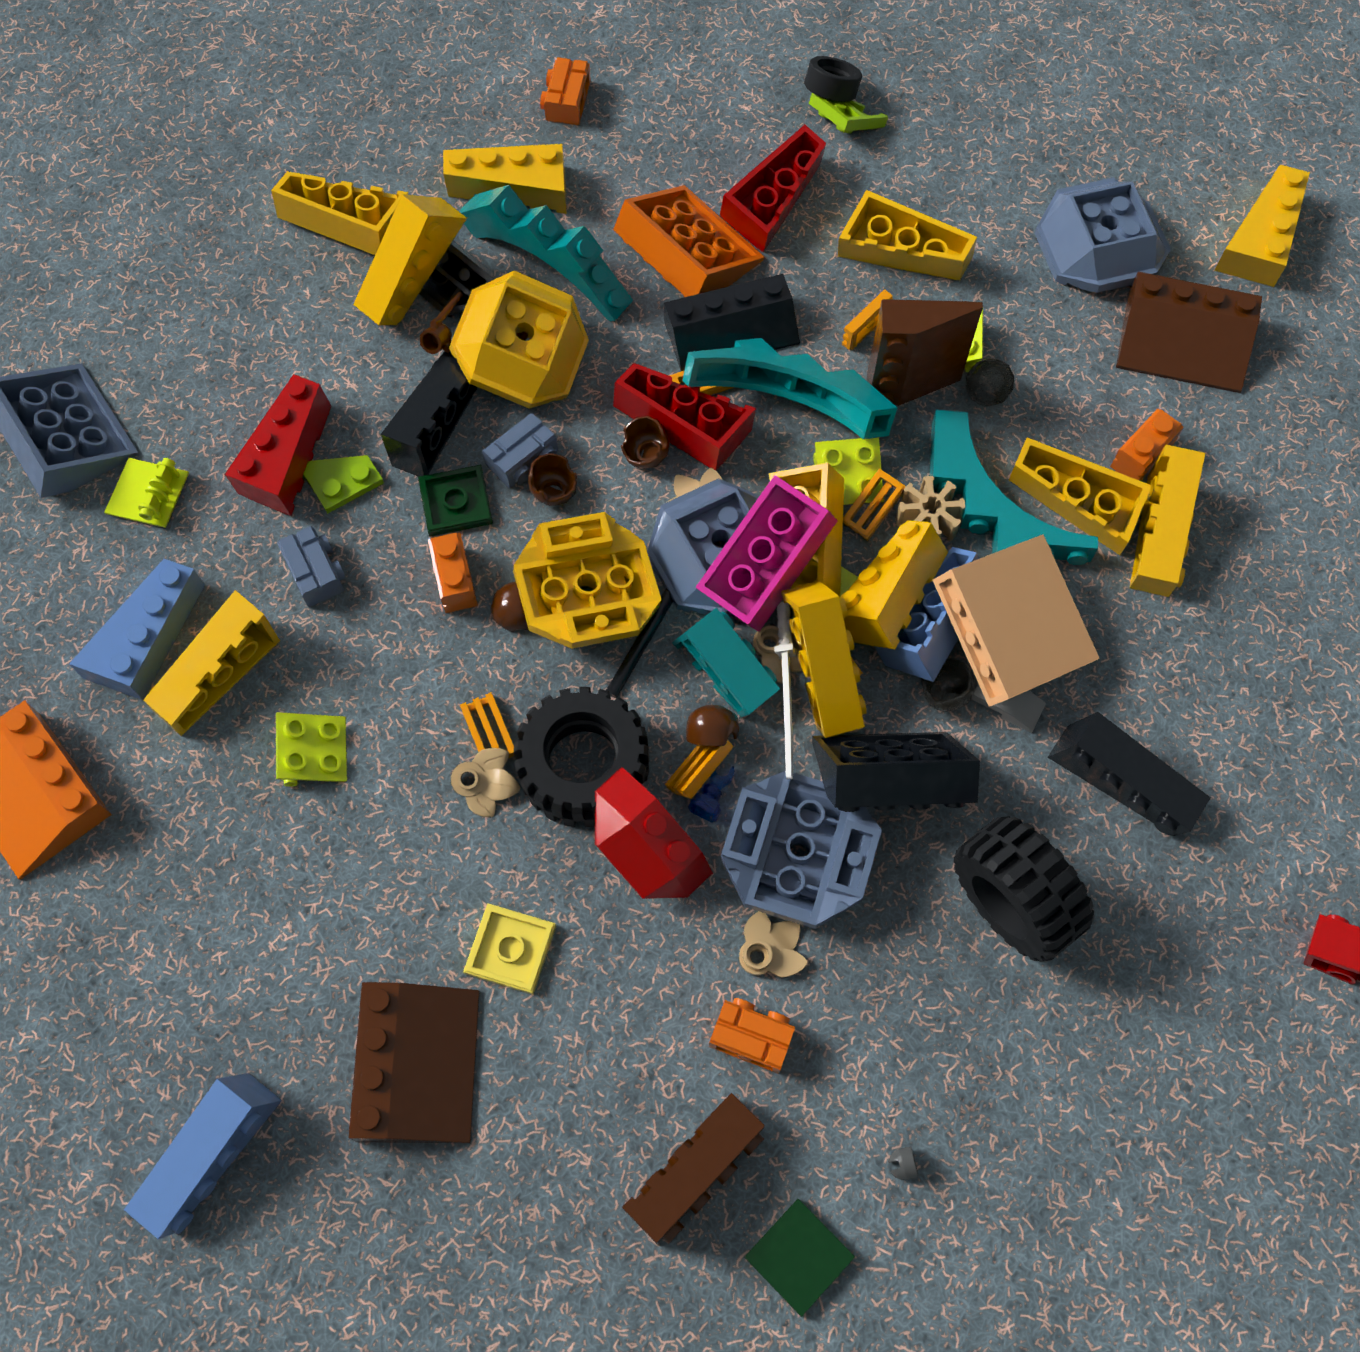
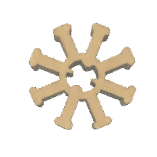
M933 476L923 477L919 491L913 487L912 483H909L904 488L901 502L898 506L895 517L896 525L900 526L907 520L931 522L939 537L943 534L947 537L948 541H952L958 532L966 507L963 498L960 501H952L956 486L947 481L942 491L936 494L933 489Z

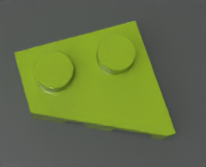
M814 93L810 97L809 104L818 110V114L821 117L832 121L841 132L852 133L855 130L877 129L886 126L887 115L883 113L879 115L863 113L865 105L853 100L850 102L832 101Z
M368 455L309 461L303 474L327 514L384 484L383 478Z

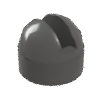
M911 1146L897 1149L890 1155L888 1163L899 1162L900 1168L890 1171L895 1178L900 1180L919 1178Z

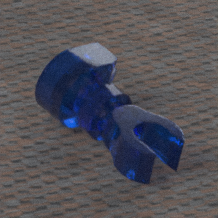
M732 766L726 776H719L716 773L718 767L711 774L708 784H704L700 791L701 793H696L689 803L688 809L691 813L711 823L717 821L721 813L720 804L718 803L722 796L721 790L732 782L735 772L734 766Z

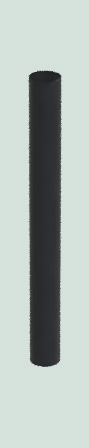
M667 588L661 595L662 600L659 608L637 636L606 689L614 698H617L673 603L672 596Z

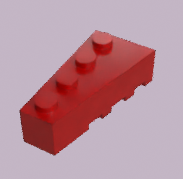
M804 124L724 194L720 217L761 252H764L819 168L826 142Z
M633 363L615 382L613 406L632 419L649 416L658 420L665 429L671 444L715 471L718 470L752 431L756 408L745 404L744 408L730 403V398L718 394L717 398L700 392V387L681 385L673 382L671 376Z

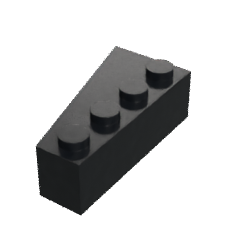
M444 351L440 358L434 362L430 371L381 433L392 467L418 477L429 475L478 388L469 384L457 359L454 358L451 352L447 353Z
M1099 712L1068 725L1048 756L1052 761L1154 823V826L1166 835L1176 836L1191 832L1211 798Z

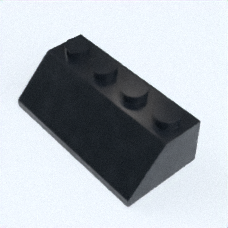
M784 274L664 302V323L681 371L685 370L688 352L733 348L736 340L762 338L774 350L800 344L793 298Z

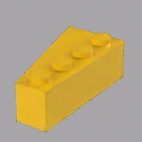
M1028 437L1024 442L1009 478L1010 482L1088 535L1098 537L1100 543L1119 555L1130 541L1152 486Z
M1166 444L1147 477V484L1152 486L1142 508L1130 582L1131 589L1169 597L1176 587H1181L1185 577V568H1182V563L1189 549L1190 540L1188 535L1194 517V506L1206 453Z
M907 520L902 524L887 545L879 550L878 555L870 565L859 574L858 579L840 596L843 597L847 606L848 616L844 618L846 630H849L852 635L853 642L894 650L900 642L897 637L899 631L907 629L912 620L909 615L911 609L915 604L922 602L925 596L922 589L925 584L933 581L948 554L946 547L931 522Z

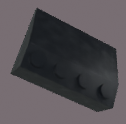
M947 732L835 735L828 738L812 736V744L826 795L834 807L841 811L855 812L860 810V807H873L877 810L889 811L895 809V806L908 805L913 809H928L930 804H943L950 808H962L965 806V803H978L980 760Z

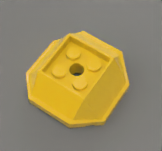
M514 270L472 289L450 343L449 350L454 358L457 359L469 384L530 409L567 398L589 339L572 295ZM526 332L529 340L519 339L516 333Z
M606 512L539 523L532 534V538L513 566V573L529 631L571 649L638 636L659 608L662 600L644 541L630 530L617 524L616 520ZM589 586L594 590L584 591L580 587Z

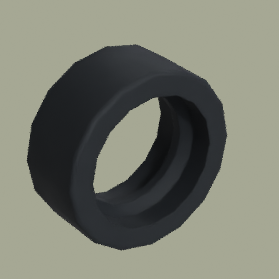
M816 56L810 60L804 85L809 91L822 98L838 102H850L856 98L862 73L857 67L844 60L828 56Z

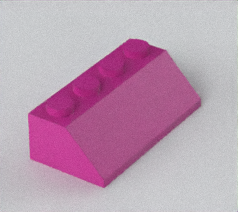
M774 475L695 588L760 632L782 601L781 591L791 588L838 520L829 510Z

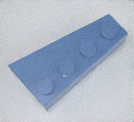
M952 547L948 551L935 578L953 568L980 559L977 552ZM932 581L925 584L922 589L925 594L922 602L915 604L911 609L909 615L912 620L907 629L899 631L897 637L900 642L896 649L874 647L887 667L934 682L956 644L958 636Z
M163 559L69 665L83 679L143 700L205 584L193 568Z
M249 1073L217 1078L127 1204L124 1211L157 1239L174 1233L176 1235L180 1234L192 1221L194 1216L192 1214L193 1210L211 1194L218 1179L282 1100Z

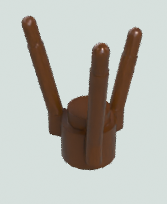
M458 292L450 300L440 314L430 322V327L420 334V345L426 352L430 354H436L441 350L447 353L451 352L449 346L452 333L442 322L462 298L463 294L461 292Z

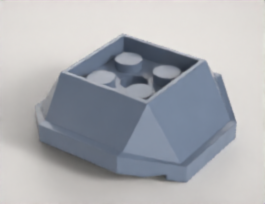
M1114 177L1057 189L1035 230L1036 238L1054 280L1063 285L1069 283L1079 289L1094 293L1130 286L1137 272L1157 275L1171 251L1150 203L1141 197L1133 181L1120 182Z
M718 478L660 506L647 553L650 563L665 589L667 588L677 609L707 615L717 608L720 613L732 614L695 587L723 549L716 547L714 543L718 541L728 542L759 498V495Z
M783 771L757 784L754 783L742 788L721 853V860L744 907L815 929L862 901L882 830L877 822L872 819L866 807H860V810L855 812H845L835 808L826 795L823 781L793 773V779L787 780L786 771ZM795 844H802L807 847L809 854L804 857L795 856L791 852L790 847Z

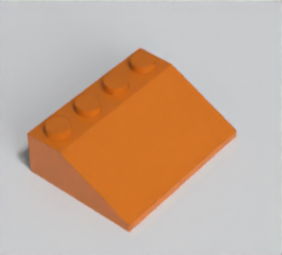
M685 185L625 199L613 229L627 245L631 246L642 256L646 263L653 266L667 282L680 291L683 297L729 287L765 259L758 250Z
M25 700L0 716V852L17 878L21 880L112 815L40 713Z

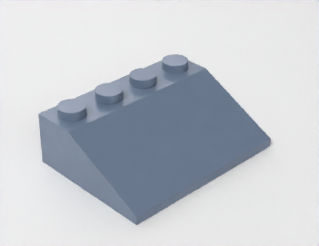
M82 363L0 377V431L40 498L74 491L123 464L128 458L138 455L135 446Z

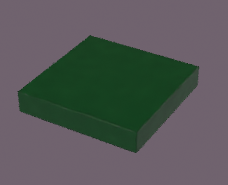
M481 464L418 477L429 537L493 524Z
M797 1199L744 1258L802 1317L855 1256Z

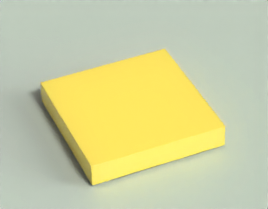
M487 903L463 973L534 995L557 926L556 923Z

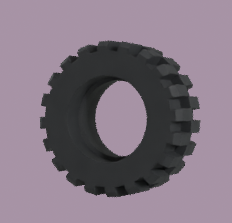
M580 687V692L570 693V688L559 690L560 697L553 699L551 695L543 698L541 700L542 707L539 710L536 707H532L526 714L528 723L523 722L520 724L517 731L519 740L514 742V755L516 759L514 763L525 795L529 796L531 804L537 811L544 810L545 816L554 822L558 818L563 819L565 826L575 827L576 821L584 822L585 828L595 827V791L615 772L623 767L642 785L647 781L650 762L648 737L645 727L641 726L640 717L635 710L628 711V703L622 698L617 697L613 701L611 700L610 692L600 689L598 694L591 693L590 687ZM593 732L607 738L613 744L616 752L615 762L612 767L600 778L585 783L570 782L557 776L550 766V754L556 744L570 734Z
M1010 816L997 817L958 847L954 857L955 873L959 875L958 880L961 887L965 889L967 897L971 903H974L979 914L991 925L990 927L997 934L999 933L1008 945L1015 947L1023 956H1029L1030 960L1040 962L1051 961L1091 928L1094 919L1092 899L1088 897V890L1085 884L1079 880L1076 870L1072 865L1068 864L1058 848L1055 849L1049 843L1050 840L1036 832L1035 828L1030 824L1022 823L1021 819Z

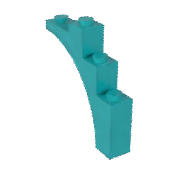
M510 185L475 194L459 210L467 218L464 225L476 238L488 237L503 240L537 256L573 283L607 320L615 321L632 303L633 299L601 258L600 254L604 250L585 226L565 230L547 205L528 210Z
M762 338L736 340L733 348L688 352L682 380L688 387H736L781 396L807 405L847 426L862 439L889 436L897 411V407L854 369L827 372L808 354L781 356Z
M935 411L931 425L929 476L934 477V492L939 494L945 487L946 482L950 481L956 486L954 495L961 494V498L965 500L966 507L961 518L960 528L969 529L970 532L976 534L993 531L992 554L1044 534L1055 560H1067L1072 565H1083L1092 561L1098 550V537L1072 533L1039 520L1022 510L1006 497L989 478L975 452L970 436L968 412Z

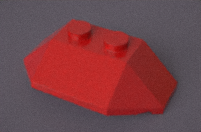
M623 767L595 791V846L642 899L688 898L713 874L699 847L659 800Z

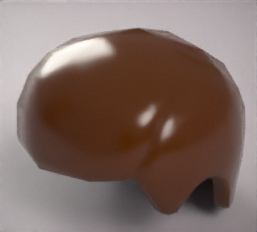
M649 416L636 417L624 427L625 440L621 445V449L626 460L632 466L639 469L657 467L668 455L670 440L658 420Z
M553 453L540 455L531 463L528 475L529 489L540 503L548 506L564 504L576 493L577 473L571 470L568 459L564 456ZM552 485L558 486L561 490H558V489L553 488V487H551V486H552Z
M516 582L507 583L494 593L490 608L492 617L499 626L510 632L520 629L529 631Z
M705 705L697 708L688 717L686 740L695 745L724 746L731 733L733 734V739L738 737V717L735 713L721 705Z

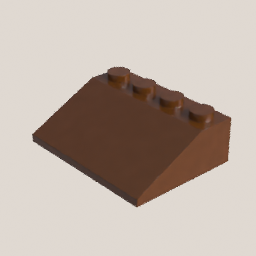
M1137 272L1128 292L1116 368L1241 393L1259 324L1262 296Z
M882 299L867 371V382L895 406H900L961 381L983 309V302Z
M362 982L349 1139L355 1142L471 1143L479 990L409 983Z

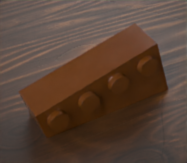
M731 1093L696 1129L695 1135L691 1139H687L667 1161L668 1164L665 1168H660L646 1181L640 1190V1195L636 1199L631 1197L623 1205V1210L657 1245L662 1240L669 1245L685 1227L680 1220L689 1210L696 1215L711 1199V1196L707 1193L709 1188L717 1180L723 1185L738 1169L733 1162L744 1151L750 1156L763 1142L764 1138L760 1135V1132L764 1129L765 1125Z

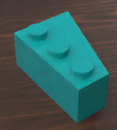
M715 608L674 640L672 644L677 649L684 646L696 659L692 665L698 671L703 669L714 682L713 688L742 718L752 713L779 691L780 688L776 684L777 678L773 671L765 665L762 666L755 657L756 651L751 643L746 639H741L735 632V625L732 619L725 612L720 613Z

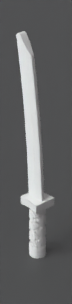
M780 602L777 606L779 645L774 646V651L779 656V659H782L786 779L788 780L793 779L790 657H797V649L793 647L792 632L788 621L790 619V604Z

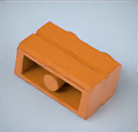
M557 57L553 69H548L546 76L548 90L542 91L540 108L545 110L547 121L580 125L591 82L590 64L587 61H571V59Z
M1157 408L1118 450L1110 467L1118 473L1141 481L1153 468L1166 444L1173 446L1184 427L1166 412Z
M456 532L429 539V549L445 613L478 606L461 533Z
M734 998L733 1003L725 1000L712 1033L709 1047L779 1074L795 1030L794 1026L789 1025L790 1019L773 1011H769L768 1016L755 1012L754 1004L740 998Z

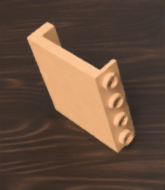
M1044 534L953 568L933 579V583L989 707L1100 659Z

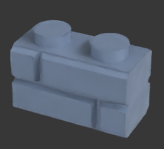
M530 413L482 450L486 466L508 488H511L516 483L523 484L528 480L531 463L537 457L549 453L557 454L558 446L554 433L543 425L533 413Z
M310 526L298 531L296 535L292 534L278 540L279 549L308 607L345 591L341 580L345 579L346 576L338 560L331 563L328 554L332 553L333 550L325 534L318 536L315 528Z

